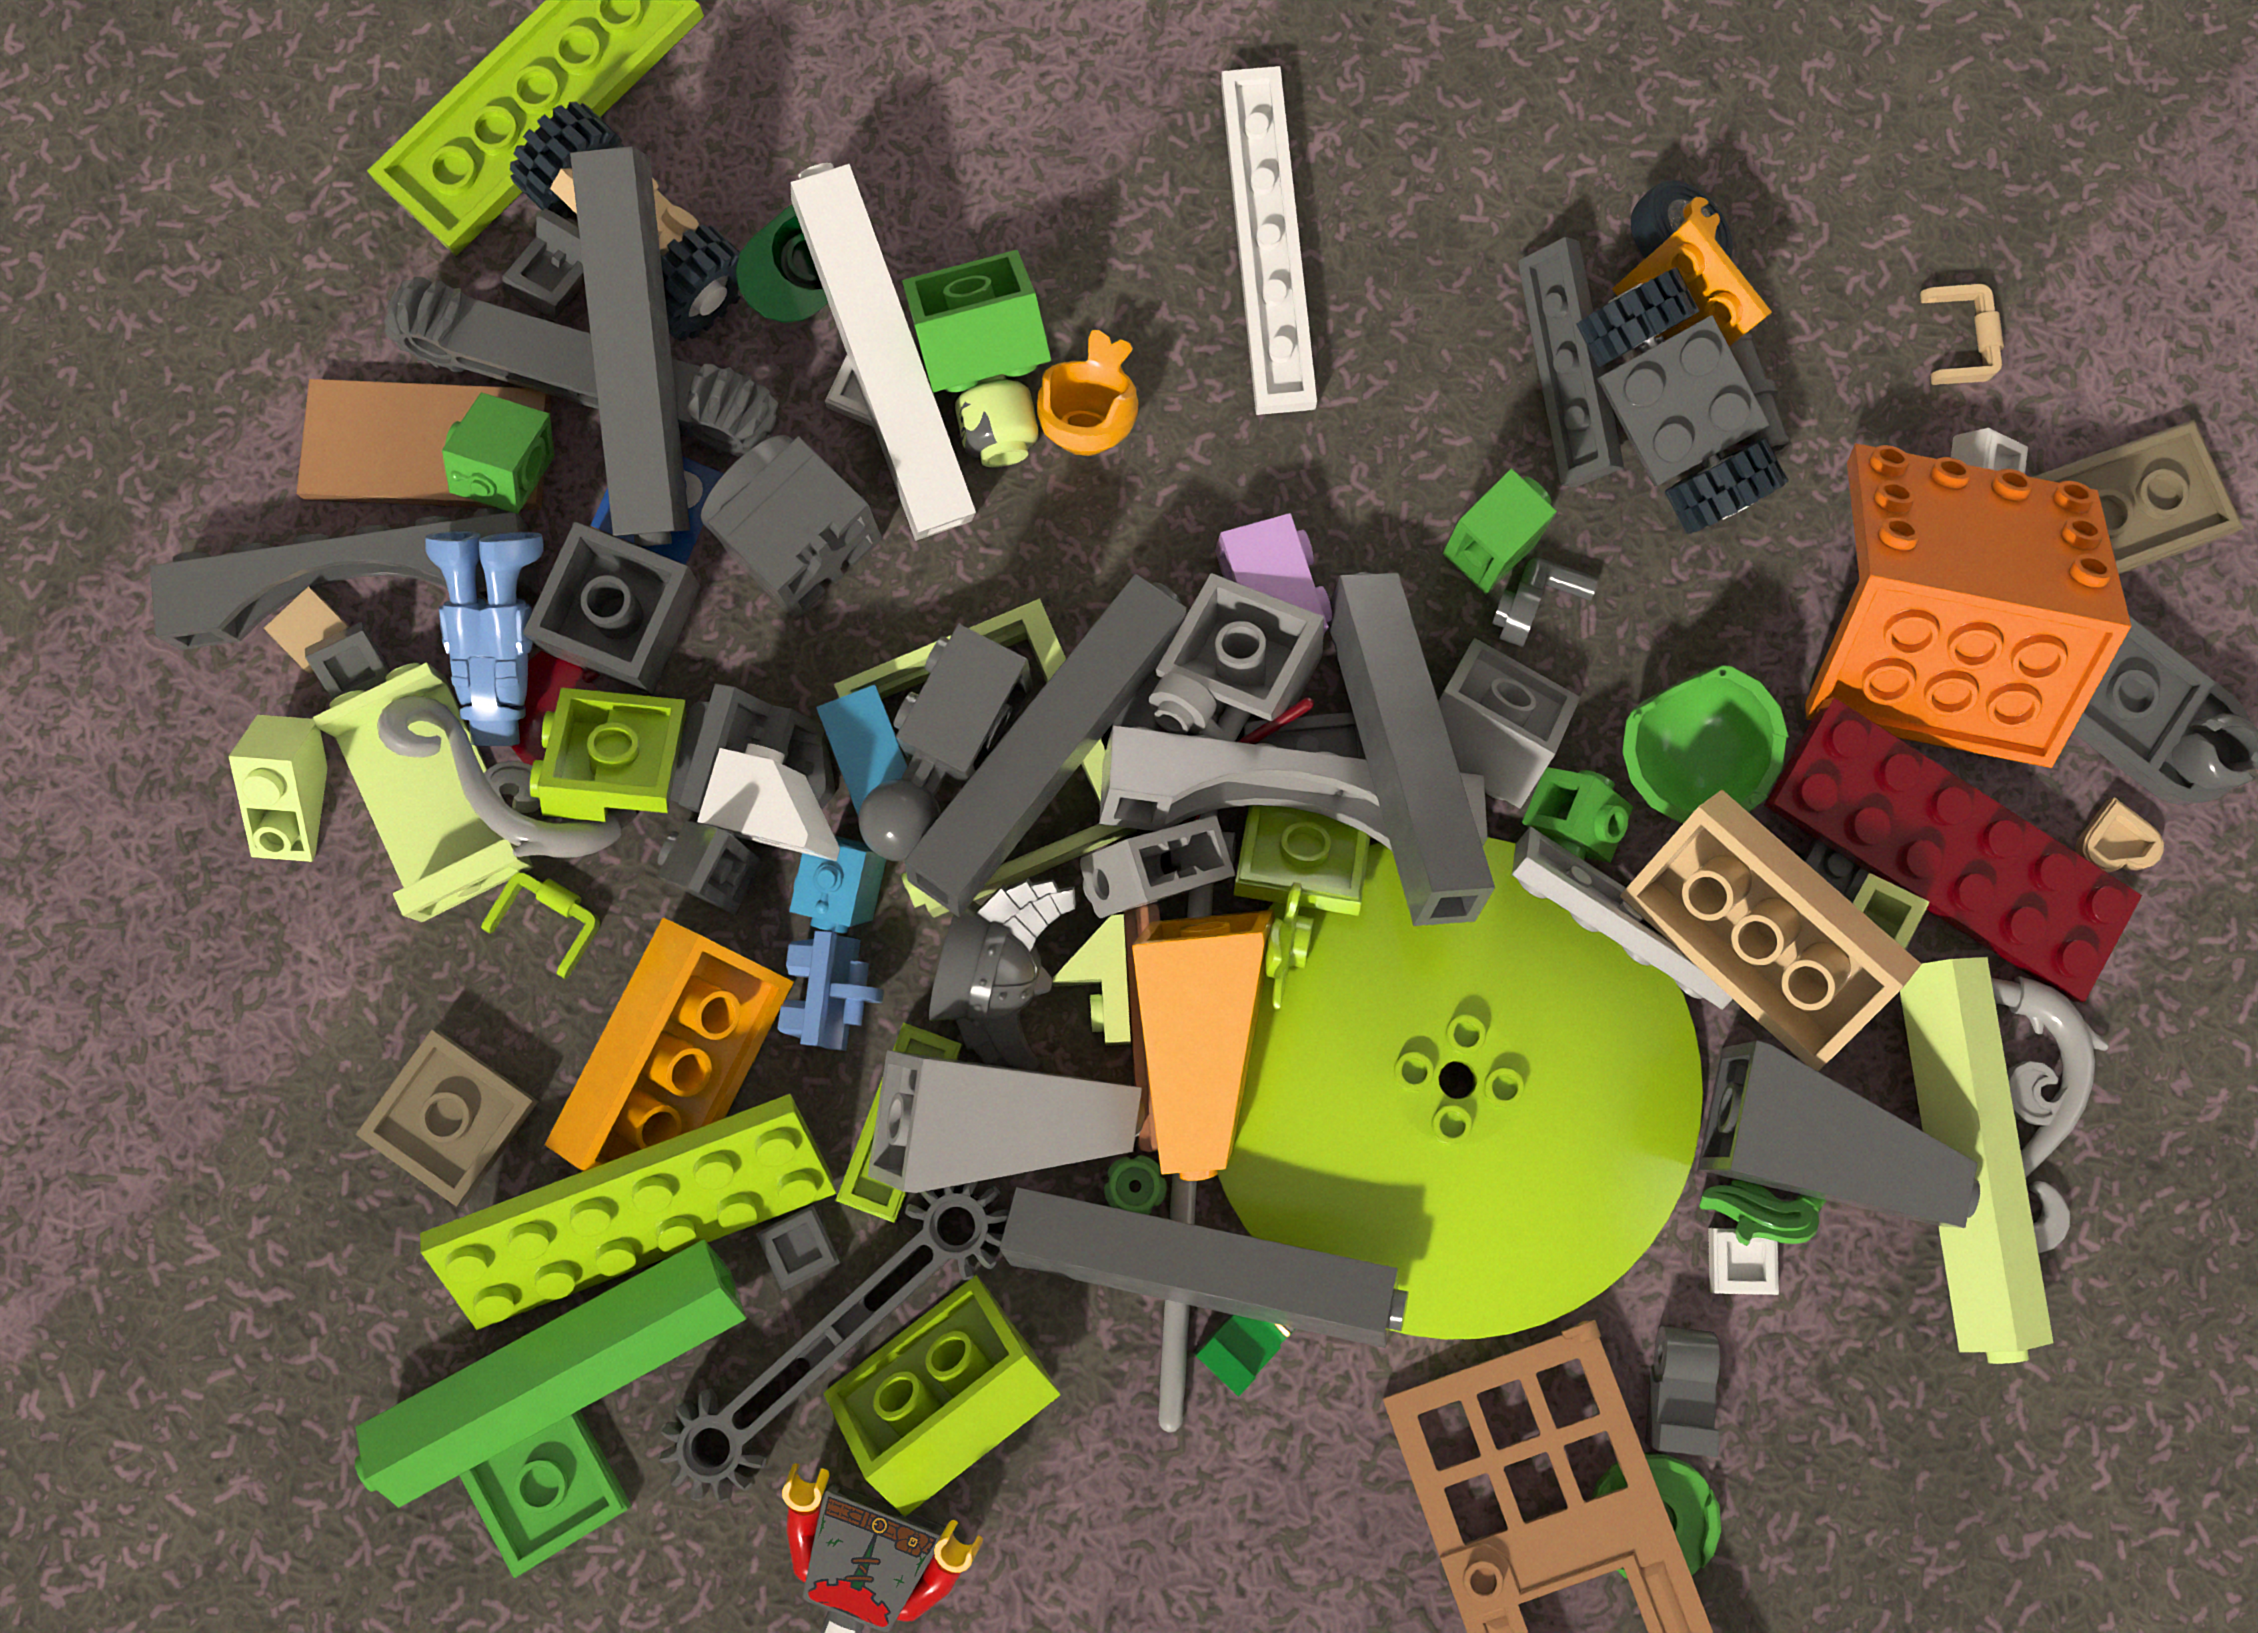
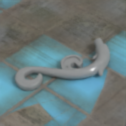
M406 696L388 704L382 709L378 718L377 729L379 738L389 750L402 756L424 758L433 756L440 751V736L425 737L416 735L409 730L408 726L410 724L424 721L434 724L445 731L465 797L475 813L494 832L508 842L519 846L513 850V854L516 857L546 855L557 858H576L593 854L617 841L621 836V829L636 818V810L618 808L608 809L606 822L563 818L561 823H550L522 815L521 813L534 812L541 807L540 799L530 795L532 765L519 761H505L490 767L483 773L467 733L459 720L447 706L436 699L423 696ZM502 794L515 796L512 808L505 803L501 796Z
M2020 976L2015 978L2014 981L1991 978L1995 1004L2009 1006L2012 1013L2026 1015L2037 1034H2043L2045 1026L2057 1042L2063 1064L2060 1089L2050 1102L2045 1101L2041 1096V1087L2046 1084H2057L2059 1080L2050 1067L2044 1063L2023 1061L2007 1071L2015 1118L2030 1124L2041 1125L2021 1151L2026 1178L2073 1131L2087 1106L2094 1083L2096 1061L2093 1049L2106 1051L2109 1048V1044L2091 1029L2071 1001L2053 987ZM2035 1181L2029 1185V1190L2038 1196L2042 1205L2041 1216L2037 1222L2033 1223L2039 1254L2054 1249L2065 1238L2070 1227V1211L2064 1198L2054 1187L2046 1182Z

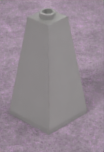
M887 1050L868 1176L903 1192L918 1193L1133 1152L1135 1137L1140 1134L1145 1117L1144 1104L1140 1100L1142 1088L1116 1082Z

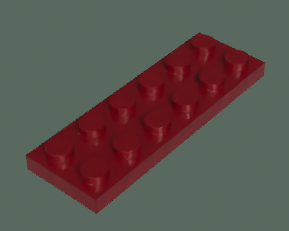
M1835 697L1823 700L1764 804L1768 809L1867 872L1929 901L1928 911L2041 983L2053 987L2072 1002L2086 1001L2143 896Z

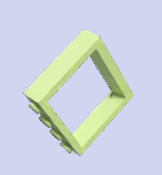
M1040 599L968 628L1004 647L1028 639L1046 683L1066 660ZM936 642L835 683L839 698L875 684L881 699H884L927 681L931 673L925 671V664ZM1101 738L1081 763L1099 806L1101 801L1103 759L1106 752ZM1097 824L1004 863L992 875L974 898V901L995 892L1003 883L1008 887L1137 832V829ZM906 872L901 874L905 888L915 908L925 904L933 917L949 912L948 909L908 882Z

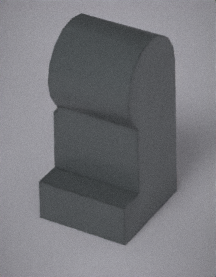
M1670 1326L1659 1327L1655 1340L1654 1363L1650 1371L1645 1443L1659 1451L1718 1458L1719 1430L1715 1429V1408L1720 1351L1717 1335L1714 1332Z

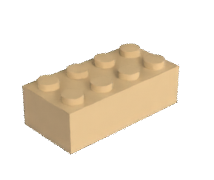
M1723 790L1709 798L1692 813L1620 895L1628 905L1804 1064L1816 1071H1819L1907 984L1921 966L1917 959Z

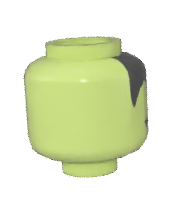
M1004 374L979 380L976 386L961 393L955 402L963 448L971 457L981 459L982 465L986 467H1003L1024 460L1028 456V449L1038 440V425L1029 388L1018 381L1006 380V375Z

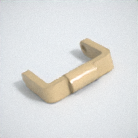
M1984 284L1932 287L1921 291V303L1975 301L1976 316L1974 320L1978 351L1982 354L1983 362L1982 367L1935 371L1930 374L1931 384L1984 382L1990 380L2002 367L2000 350L2004 348L2000 314L1995 311L1992 290Z

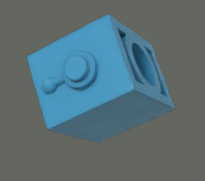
M834 836L840 847L837 861L802 853L799 870L794 881V893L789 912L812 917L810 925L832 932L847 933L848 928L851 926L873 921L886 859L874 853L866 843Z

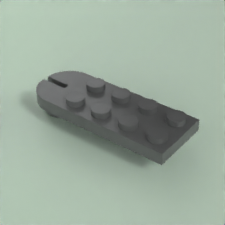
M2129 616L2131 628L2072 732L2152 794L2169 803L2191 805L2213 801L2226 795L2235 787L2252 782L2256 777L2247 770L2258 769V729L2250 721L2242 704L2231 693Z

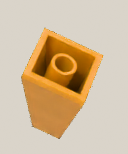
M1274 909L1153 921L1148 924L1132 944L1161 1174L1179 1173L1182 1180L1198 1181L1212 1178L1218 1174V1170L1226 1169L1233 1151L1265 981V956L1270 928L1275 920Z

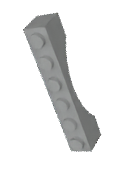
M1112 727L1103 759L1099 824L1159 831L1170 828L1187 818L1221 808L1245 805L1286 806L1319 813L1353 826L1367 833V835L1381 842L1392 851L1366 759L1343 757L1331 752L1314 753L1277 748L1266 743L1247 744L1217 740L1207 735L1188 736L1158 732L1146 727ZM1460 772L1483 846L1488 838L1484 775Z

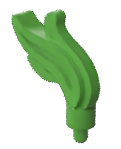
M1733 1180L1730 1186L1719 1185L1707 1188L1702 1194L1699 1207L1705 1210H1716L1738 1221L1735 1235L1739 1243L1745 1246L1750 1244L1752 1238H1764L1780 1243L1798 1244L1805 1243L1815 1236L1819 1225L1818 1214L1826 1200L1799 1194L1796 1200L1784 1202L1776 1198L1761 1185L1742 1180Z

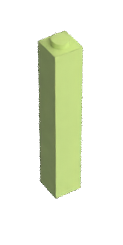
M1959 958L1923 963L1900 990L1922 1129L1924 1133L1977 1162L1975 1179L1980 1184L1979 1203L1975 1213L1970 1218H1967L1966 1228L1939 1226L1959 1352H1986L1988 1363L1993 1364L2028 1361V1349L2052 1344L2053 1337L1988 958Z

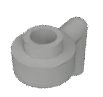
M1177 673L1165 674L1149 697V705L1154 712L1155 720L1162 728L1173 734L1207 735L1217 740L1235 742L1251 715L1247 711L1228 704L1216 723L1211 718L1217 707L1212 694L1199 682Z

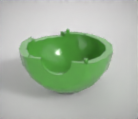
M1717 666L1686 678L1651 696L1633 708L1626 720L1623 756L1631 783L1650 807L1677 822L1684 823L1701 804L1720 790L1727 793L1747 812H1750L1767 799V794L1782 771L1786 738H1789L1781 707L1760 681L1732 666Z

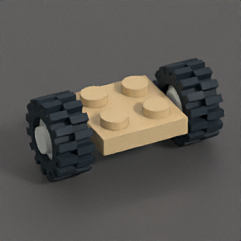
M569 102L567 109L562 105L553 108L552 118H548L545 114L539 118L537 122L540 127L535 132L528 129L523 136L527 143L525 145H517L513 154L518 159L510 162V171L513 173L510 176L512 182L541 210L546 208L559 216L563 215L565 218L574 216V213L577 214L570 153L624 147L621 143L623 140L584 103L579 105L577 102ZM652 178L669 334L674 339L686 341L688 336L691 339L699 337L701 328L707 332L714 326V320L718 316L722 318L728 312L726 310L730 303L736 304L741 296L737 293L739 287L735 272L740 251L715 227L699 225L690 213L680 207L673 206L657 190L658 184Z

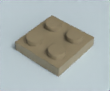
M431 1029L355 1135L456 1207L465 1206L539 1101L442 1032Z

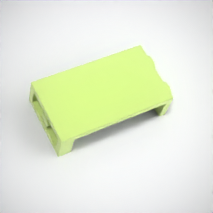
M411 663L394 669L386 676L387 682L366 692L355 690L336 697L330 702L329 710L314 716L313 719L317 728L336 738L404 887L393 893L402 915L419 922H424L508 881L514 874L524 873L534 867L529 856L516 857L513 854V850L519 846L508 842L494 832L473 810L463 793L450 743L443 729L424 721H417L408 726L409 730L416 735L425 737L440 736V751L433 756L424 758L398 755L389 750L379 738L377 722L383 708L392 701L406 696H423L436 699L447 706L459 720L470 741V729L466 720L460 718V707L445 675L428 663L422 665ZM471 744L484 773L488 770L478 746Z

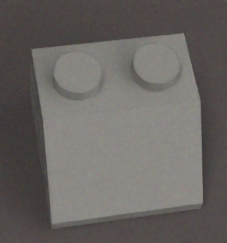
M1211 573L1156 668L1157 676L1163 677L1168 673L1185 675L1202 684L1212 694L1214 699L1272 721L1283 714L1285 710L1298 703L1322 658L1324 616Z
M1474 638L1438 700L1459 772L1484 775L1486 794L1495 799L1506 800L1521 808L1556 754L1581 697Z

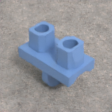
M815 931L814 939L793 941L789 944L786 962L789 975L809 978L806 1001L785 999L780 1007L778 1030L780 1032L800 1038V1044L847 1051L850 1025L861 1026L864 1002L883 1003L884 990L866 986L869 963L858 961L861 940L839 936L834 932Z

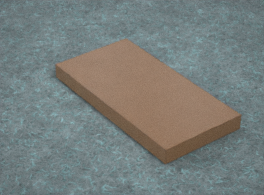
M309 379L296 494L304 500L494 507L449 493L442 449L445 446L450 427L454 422L462 421L481 392L546 413H550L552 396L529 388ZM544 474L522 509L541 510Z

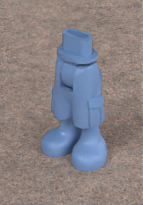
M471 531L428 534L425 536V552L429 559L441 569L450 597V601L439 606L442 643L446 653L450 655L451 681L455 687L457 697L461 705H468L460 709V718L469 720L470 742L475 746L517 745L520 743L518 719L526 716V708L522 705H524L527 696L528 653L531 652L533 641L523 634L532 614V609L524 600L517 599V580L522 567L541 557L543 553L542 534L507 532L481 538L480 533ZM479 560L484 570L488 603L484 599L477 598L476 565Z

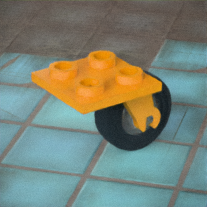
M1669 180L1654 186L1638 201L1631 214V231L1634 241L1644 258L1612 290L1619 296L1639 284H1644L1664 272L1677 267L1700 310L1688 319L1657 335L1656 339L1663 336L1666 341L1713 315L1730 347L1772 313L1731 261L1733 241L1729 226L1718 207L1704 193L1687 183Z

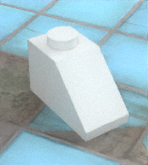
M748 744L745 753L719 748L697 822L719 828L735 837L837 861L840 847L805 775L782 765L785 754L755 744Z

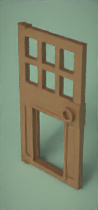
M1595 1319L1585 1320L1578 1325L1561 1330V1335L1382 1398L1467 1633H1528L1518 1604L1624 1568L1648 1633H1713L1599 1338L1601 1333ZM1578 1358L1598 1408V1413L1556 1428L1536 1373ZM1519 1379L1539 1434L1497 1449L1477 1399V1394ZM1459 1400L1463 1405L1480 1454L1474 1458L1438 1470L1435 1467L1424 1437L1418 1415ZM1606 1431L1626 1481V1486L1584 1501L1564 1451V1445ZM1547 1452L1564 1496L1566 1507L1524 1522L1506 1477L1504 1467ZM1487 1473L1507 1528L1465 1543L1462 1541L1444 1489L1447 1486Z

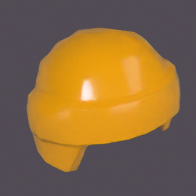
M1092 330L1088 338L1087 361L1058 363L1052 365L1043 373L1042 387L1038 392L1037 415L1044 434L1054 443L1075 455L1090 456L1114 447L1128 436L1138 417L1136 387L1121 368V364L1133 349L1131 343L1120 339L1111 344L1110 337L1100 330Z

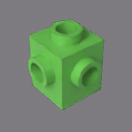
M1547 767L1539 780L1522 823L1528 828L1531 826L1583 861L1587 857L1611 863L1617 845L1626 833L1628 819L1633 806L1614 792L1615 783L1601 774L1589 770H1580L1579 773Z

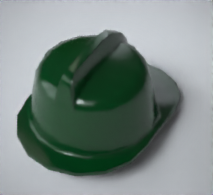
M792 204L748 241L739 254L735 271L739 291L748 305L765 318L783 323L803 321L819 312L828 304Z

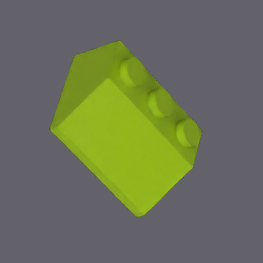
M977 1275L960 1286L823 1392L865 1480L904 1517L1061 1395L1037 1355Z

